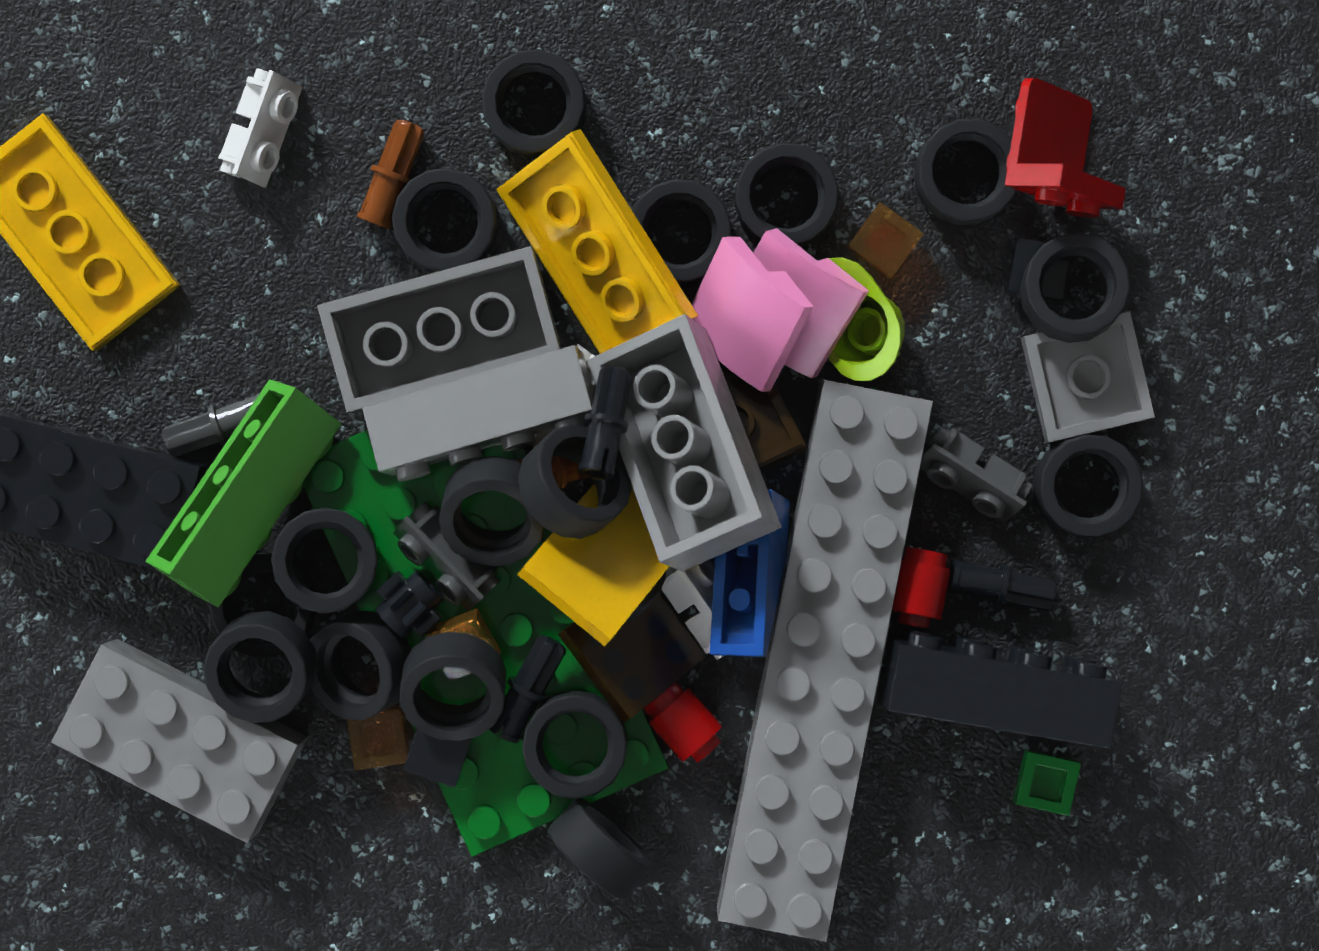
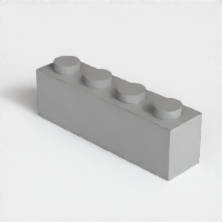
M572 345L362 407L378 471L391 476L397 475L398 481H408L430 474L429 465L449 460L451 466L464 465L473 459L483 458L481 450L502 444L504 451L516 450L534 444L536 442L534 435L541 432L558 429L567 425L587 427L584 425L583 420L586 414L591 413L595 394L584 353L578 347Z

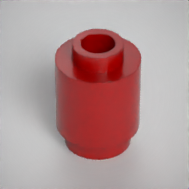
M905 547L892 611L898 612L897 623L929 629L931 619L942 620L951 569L946 568L948 555L924 549Z
M677 681L643 708L651 717V720L648 722L649 725L682 762L692 756L698 763L722 742L716 736L722 725L689 687L684 690Z

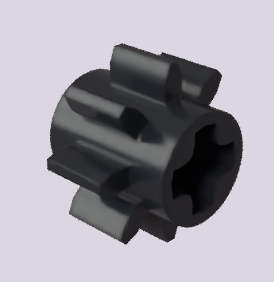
M417 570L407 579L398 571L377 590L385 599L376 608L377 613L402 638L408 636L413 630L420 637H423L443 618L436 608L445 600L444 597Z

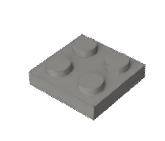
M1130 311L1121 313L1107 331L1089 341L1067 343L1049 338L1042 332L1021 337L1045 443L1155 418Z

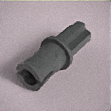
M260 393L221 408H217L214 404L208 406L207 413L166 426L162 430L168 452L171 456L178 457L216 443L224 446Z

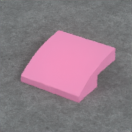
M777 228L765 231L753 252L768 272L786 271L813 305V309L784 365L807 377H817L869 290L829 258L817 261Z
M741 237L722 238L691 304L698 314L693 320L707 330L718 361L761 392L771 391L813 309V305L786 271L768 272Z

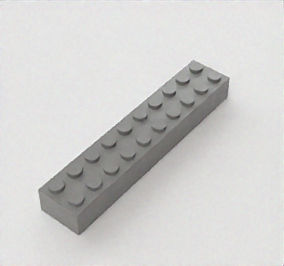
M828 380L819 382L788 540L787 557L767 656L765 657L716 906L718 921L824 942L827 940L933 401Z

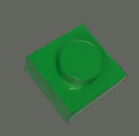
M1024 749L1013 802L1016 805L1069 816L1081 763L1070 758Z

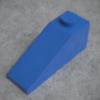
M772 489L767 490L782 528L715 557L710 655L767 656L787 557L790 500Z

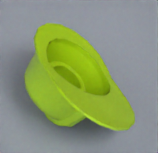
M843 257L829 258L867 288L869 292L828 358L841 375L854 381H872L884 375L900 355V348L905 336L904 319L900 309L892 300L884 295L872 276L861 265Z

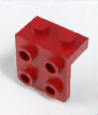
M1039 78L1024 79L1021 83L1019 98L1015 106L1016 118L1011 149L1006 161L1005 186L1035 196L1034 201L1037 203L1062 206L1066 208L1067 214L1087 218L1099 217L1100 209L1123 210L1126 188L1083 172L1093 112L1091 102Z

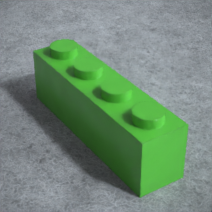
M269 379L145 562L195 596L219 608L224 599L238 587L242 572L256 551L264 547L270 539L272 527L286 506L299 496L303 481L317 460L321 459L329 451L333 442V436L341 426V423L297 388Z

